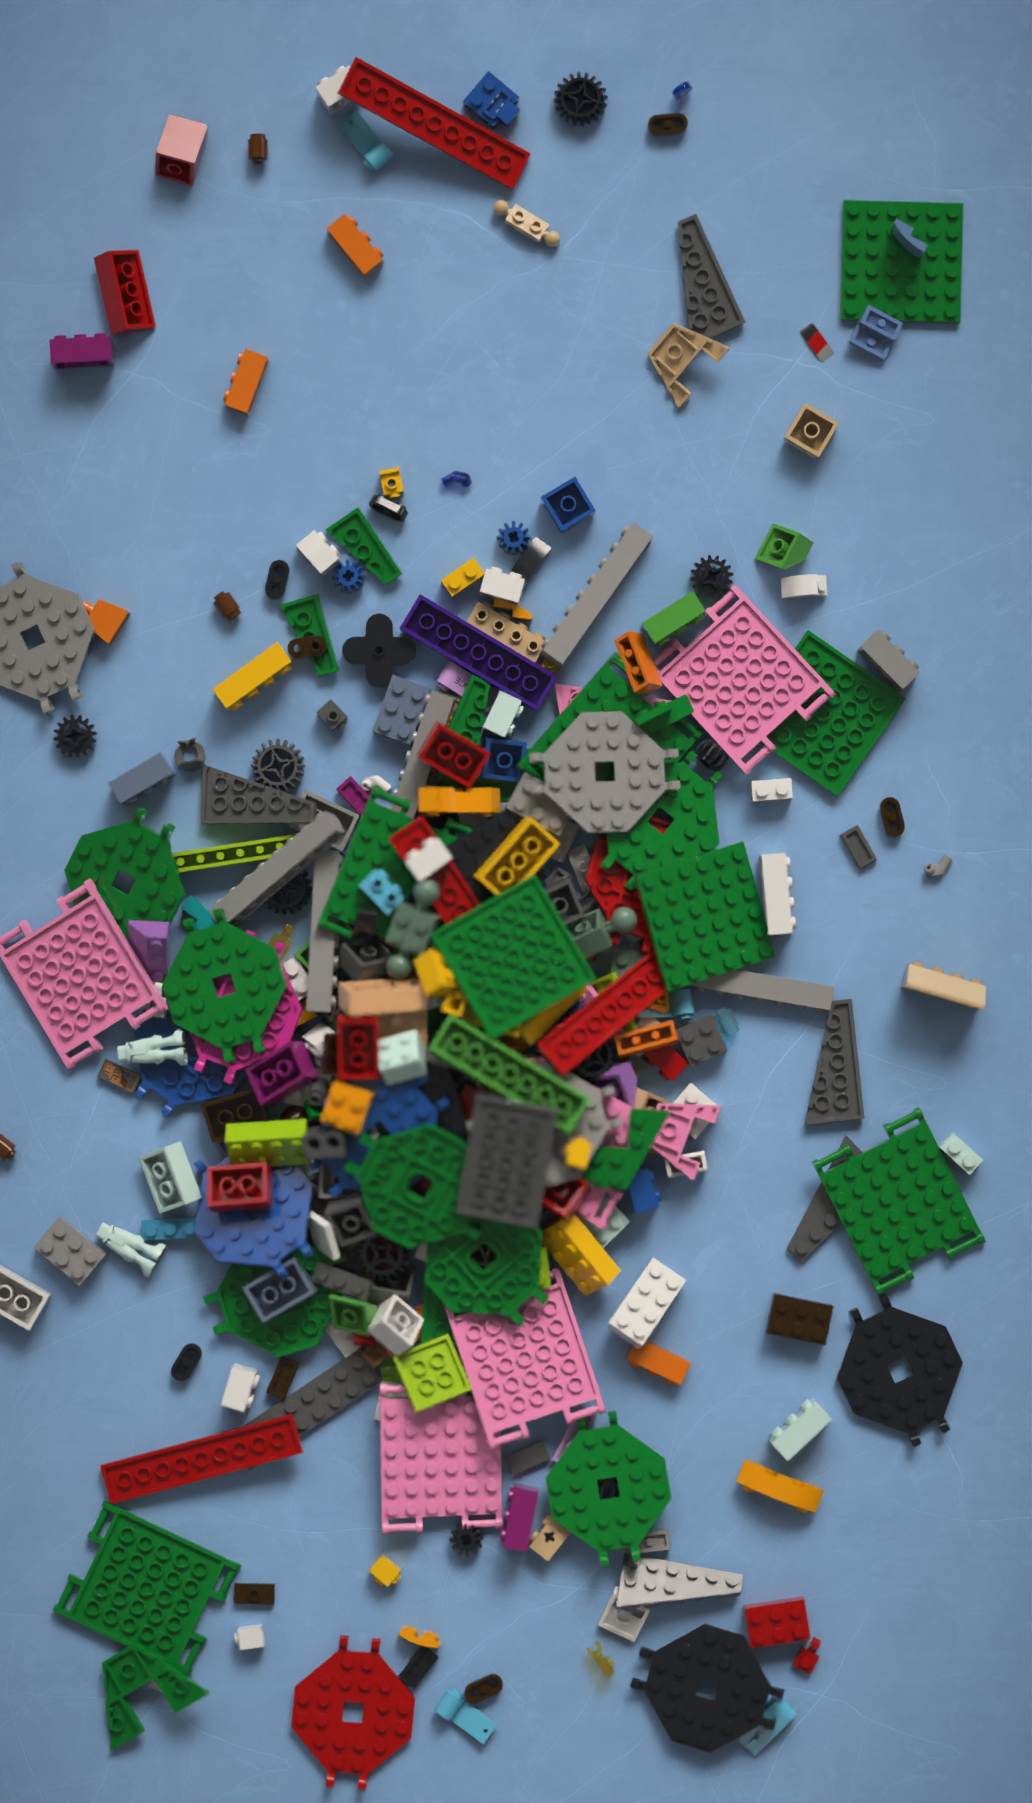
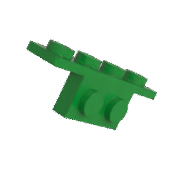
M682 695L667 703L662 700L654 704L655 709L649 712L647 709L636 713L637 718L633 722L645 734L650 735L692 714L694 709L687 695Z

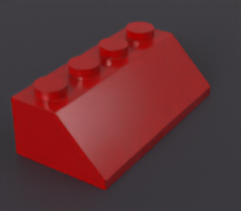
M139 250L107 251L94 257L111 335L130 334L155 328L156 325Z

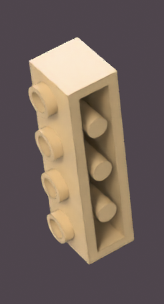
M485 601L483 604L478 602L466 622L536 663L543 651L541 646L544 643L545 637L537 632L534 634L527 631L528 627L521 622L515 624L510 621L511 617L502 611L500 614L495 612L491 604Z

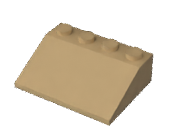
M915 961L912 964H907L901 987L977 1010H984L986 986L982 985V981L973 978L970 981L962 979L963 975L951 973V976L943 974L944 970L932 967V970L924 968L925 964Z

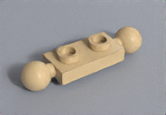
M498 200L493 206L495 214L507 216L504 223L539 243L541 238H544L546 245L549 247H555L559 244V234L555 231H546L549 227L548 223L516 204L511 210L506 201Z

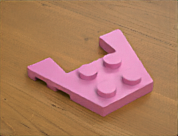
M658 1103L656 1110L672 1112L664 1123L660 1134L656 1137L652 1148L685 1173L687 1177L695 1180L701 1163L682 1156L684 1146L695 1117L715 1124L722 1106Z

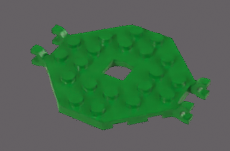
M692 750L688 752L681 762L664 763L665 782L680 781V789L678 791H664L629 831L605 833L608 855L599 866L606 870L615 860L632 874L631 878L624 885L629 891L633 890L636 886L633 875L715 850L720 843L713 786L720 780L722 775L715 771L707 781L703 780L689 768V765L698 756ZM658 808H661L673 818V822L663 834L648 822Z
M143 807L136 809L132 821L82 835L64 869L71 892L84 885V882L88 879L95 883L97 891L127 940H129V920L169 922L170 926L186 894L184 886L181 884L176 859L173 858L170 848L172 846L169 839L176 826L171 823L164 824L161 834L142 824L148 813V810ZM120 869L136 878L128 895L113 885ZM86 892L73 900L75 906L91 896L90 893Z
M218 908L212 910L217 921L216 925L197 931L194 918L182 920L188 934L162 986L173 1023L223 1049L225 1063L236 1061L232 1047L253 1040L255 1053L267 1051L262 1036L288 985L277 949L228 923L224 909ZM231 973L236 992L218 997L213 982L214 978Z
M431 1123L378 1139H374L365 1132L362 1133L359 1143L371 1149L361 1167L348 1160L344 1171L357 1177L374 1231L409 1249L461 1233H466L477 1240L481 1233V1228L469 1224L473 1216L457 1213L468 1150L466 1141ZM415 1174H419L433 1182L425 1198L407 1190Z
M473 1216L469 1224L481 1228V1233L477 1240L466 1233H461L427 1243L425 1283L451 1312L509 1315L519 1326L524 1322L525 1318L516 1309L529 1297L534 1295L542 1305L549 1300V1296L539 1288L543 1231L538 1226L533 1228ZM485 1243L497 1258L485 1269H482L470 1255Z
M308 1244L315 1253L310 1258H307L301 1249L298 1248L284 1259L281 1264L298 1256L312 1280L318 1262L334 1266V1264L346 1261L348 1258L346 1252L340 1253V1258L334 1261L317 1248ZM231 1263L217 1292L203 1296L205 1304L219 1300L226 1323L212 1327L215 1335L230 1331L246 1339L248 1342L267 1350L276 1357H281L317 1346L332 1318L330 1295L343 1297L346 1294L313 1281L318 1291L262 1323L243 1287L274 1270V1268Z
M616 1411L608 1412L610 1422L608 1427L587 1430L585 1417L576 1420L578 1433L546 1477L552 1519L597 1550L601 1566L609 1565L608 1550L631 1547L633 1561L641 1560L639 1544L672 1499L665 1458L619 1426ZM617 1477L620 1497L600 1500L597 1480Z

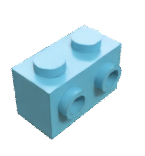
M373 869L357 886L385 915H389L405 899L402 895L403 890L397 884L392 885L388 881L390 877L382 869L380 871Z

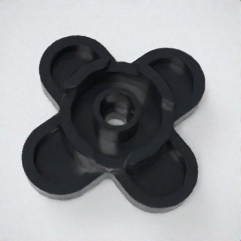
M378 613L372 615L367 620L366 635L364 637H351L347 639L343 644L342 653L349 663L364 664L366 666L365 675L368 683L373 687L382 688L390 683L394 665H405L413 661L416 656V646L409 638L394 637L391 619L385 614ZM377 647L383 648V652L381 654H377L375 652V649Z

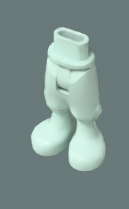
M178 1028L173 1035L166 1038L154 1035L150 1038L126 1042V1045L117 1047L119 1062L160 1064L165 1059H172L182 1066L187 1065L188 1055L185 1047L161 1050L165 1046L185 1045V1031L183 1028Z
M102 1223L95 1236L103 1240V1244L123 1257L125 1262H136L140 1265L143 1275L147 1278H150L157 1263L139 1255L136 1250H140L156 1261H159L167 1247L163 1243H159L156 1246L146 1244L140 1235H134L114 1225L109 1226L105 1223Z

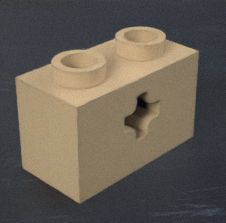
M547 1515L541 1522V1525H543L539 1532L535 1530L529 1538V1547L547 1561L551 1559L571 1533L552 1519V1515ZM552 1531L554 1539L549 1538L546 1540L545 1533Z

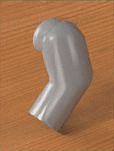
M944 855L939 863L926 864L924 867L926 875L930 877L942 876L951 864L952 859Z

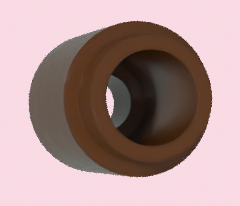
M250 134V139H248V159L252 160L253 164H263L264 160L268 159V140L265 134Z
M222 591L214 597L215 602L213 605L228 622L242 613L239 610L240 606L229 592L225 594Z
M0 1134V1159L2 1161L6 1159L10 1161L17 1152L15 1150L16 1145Z

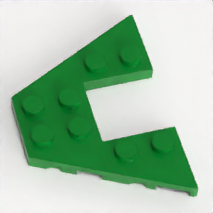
M630 1108L628 1148L598 1146L586 1169L582 1172V1176L589 1186L628 1189L672 1111Z
M137 1642L103 1661L102 1672L104 1673V1688H106L107 1701H105L106 1715L109 1721L107 1726L110 1731V1751L145 1731L125 1697L129 1693L155 1679L175 1714L208 1695L209 1691Z

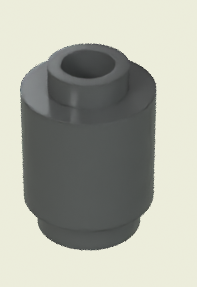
M319 1077L311 1082L306 1094V1099L310 1104L314 1106L324 1104L330 1091L328 1080Z

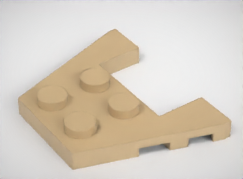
M672 323L647 354L667 385L666 388L672 394L675 404L680 408L692 395L678 381L682 373L702 350L715 362H719L730 348L676 323Z

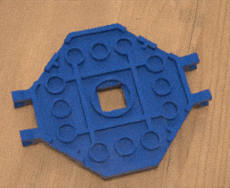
M168 1006L166 1018L153 1016L140 1024L141 1026L136 1030L133 1029L135 1041L150 1038L154 1035L166 1038L173 1035L176 1029L182 1027L173 1023ZM184 1029V1031H185V1036L187 1037L188 1034H189V1031L186 1030V1029ZM165 1046L161 1050H173L181 1047ZM188 1052V1064L184 1066L172 1059H165L160 1064L139 1063L142 1084L135 1092V1095L143 1098L150 1087L169 1100L161 1111L162 1114L168 1117L176 1105L232 1095L247 1074L245 1069L251 1065L238 1070L234 1084L223 1081L228 1067L208 1060L205 1072L197 1071L194 1067L199 1055L195 1058Z
M427 1074L416 1077L414 1080H405L388 1085L384 1077L379 1076V1079H350L346 1082L374 1092L375 1095L363 1131L360 1134L347 1131L350 1152L344 1157L317 1158L308 1165L311 1171L314 1172L325 1163L340 1182L328 1191L333 1197L344 1188L361 1190L357 1177L344 1171V1167L348 1160L354 1162L359 1167L362 1166L371 1148L359 1143V1139L363 1132L366 1133L377 1122L381 1121L391 1135L429 1123L437 1126L439 1111L450 1102L446 1097H443L433 1105L418 1086L429 1078ZM328 1098L325 1099L324 1108ZM323 1122L322 1129H328V1127L333 1125ZM332 1137L333 1142L339 1145L338 1139ZM415 1174L407 1189H409L412 1185L419 1181L423 1176Z
M224 1139L219 1145L228 1155ZM227 1156L215 1167L230 1165L229 1157ZM200 1159L194 1163L203 1175L200 1192L202 1198L199 1199L194 1231L219 1263L272 1267L283 1279L289 1273L281 1262L298 1248L301 1249L307 1258L315 1254L306 1243V1232L310 1219V1205L314 1186L297 1165L270 1166L272 1168L273 1208H267L257 1218L250 1221L243 1210L214 1213L208 1207L207 1167Z

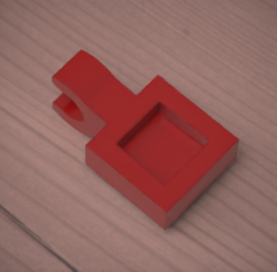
M813 1637L807 1649L801 1646L792 1665L810 1675L820 1658L815 1652L820 1647L821 1640Z

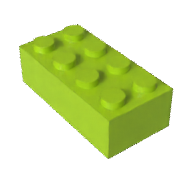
M307 1119L226 1124L225 1144L230 1165L267 1162L269 1166L311 1164V1159H306L302 1136L309 1130Z

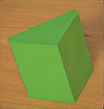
M330 1295L334 1328L370 1337L371 1334L368 1332V1328L377 1312L378 1306Z

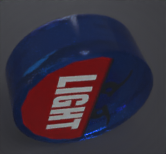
M683 82L673 90L672 94L676 100H679L692 90V86L689 82Z

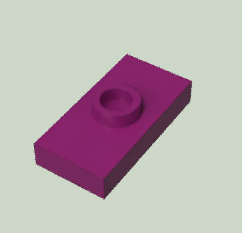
M350 776L336 790L361 816L369 795Z

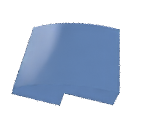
M896 219L891 228L893 235L907 251L921 259L928 245L910 236L914 228Z
M868 305L848 343L883 361L892 343L896 340L903 323Z

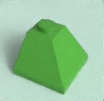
M773 523L755 559L785 570L804 561L813 542L799 532Z

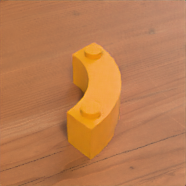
M419 787V812H426V816H438L439 812L481 813V817H493V813L500 812V788H465V792H463V788Z
M746 1459L736 1481L742 1484V1489L751 1493H754V1490L796 1506L795 1510L807 1514V1511L816 1513L824 1490L810 1483L787 1477L775 1470Z

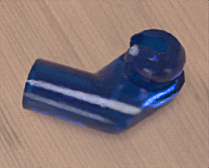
M454 471L441 479L445 487L455 482L461 483L463 487H469L472 483L470 475L460 471Z

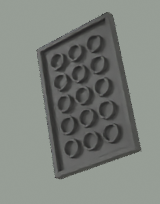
M477 1094L457 1213L537 1228L558 1109Z

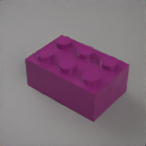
M96 333L94 337H86V334L74 335V338L58 335L54 336V339H49L50 362L54 369L115 366L113 341L110 336H106V333Z
M300 1041L288 1042L245 1069L260 1105L274 1106L319 1078L305 1043Z
M518 1483L514 1484V1488L510 1487L508 1502H511L510 1508L506 1507L504 1521L507 1522V1525L502 1527L500 1541L503 1542L504 1548L527 1552L538 1497V1487Z

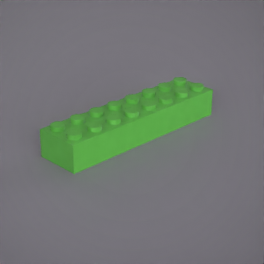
M452 1014L448 1017L428 1053L504 1099L558 1109L555 1130L567 1137L590 1100L589 1097L495 1040H491L490 1037Z

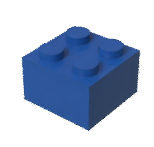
M576 477L541 496L542 503L561 534L596 513Z
M485 736L483 748L491 754L481 769L480 776L482 778L518 782L523 774V770H519L516 764L526 754L527 743L525 741Z
M647 1167L639 1169L628 1188L635 1213L659 1207L658 1202H661L658 1189L654 1190L652 1184L656 1182L653 1170H648Z

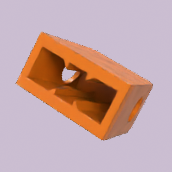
M100 599L95 606L84 601L83 604L96 630L95 633L111 645L130 612Z

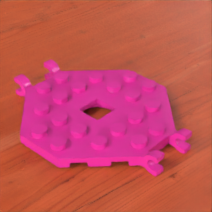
M246 930L247 933L255 937L257 936V933ZM276 942L274 946L277 949L288 987L278 1003L279 1005L262 1036L267 1051L255 1053L253 1040L233 1046L236 1061L225 1063L223 1049L189 1031L199 1054L198 1061L194 1067L195 1070L205 1072L208 1060L228 1067L223 1081L234 1084L238 1070L258 1062L292 1040L303 1009L281 960L286 944ZM231 973L214 978L213 982L218 997L236 992Z

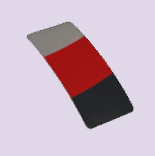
M813 323L800 331L821 362L834 354Z

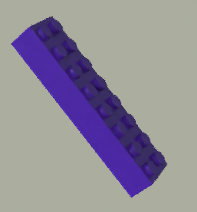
M421 594L399 628L403 633L475 676L489 682L495 688L521 700L522 704L536 712L558 677Z

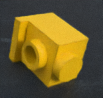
M399 467L379 471L384 496H388L389 499L401 497L400 494L404 493ZM390 480H394L396 484L395 486L390 487L388 485V482Z

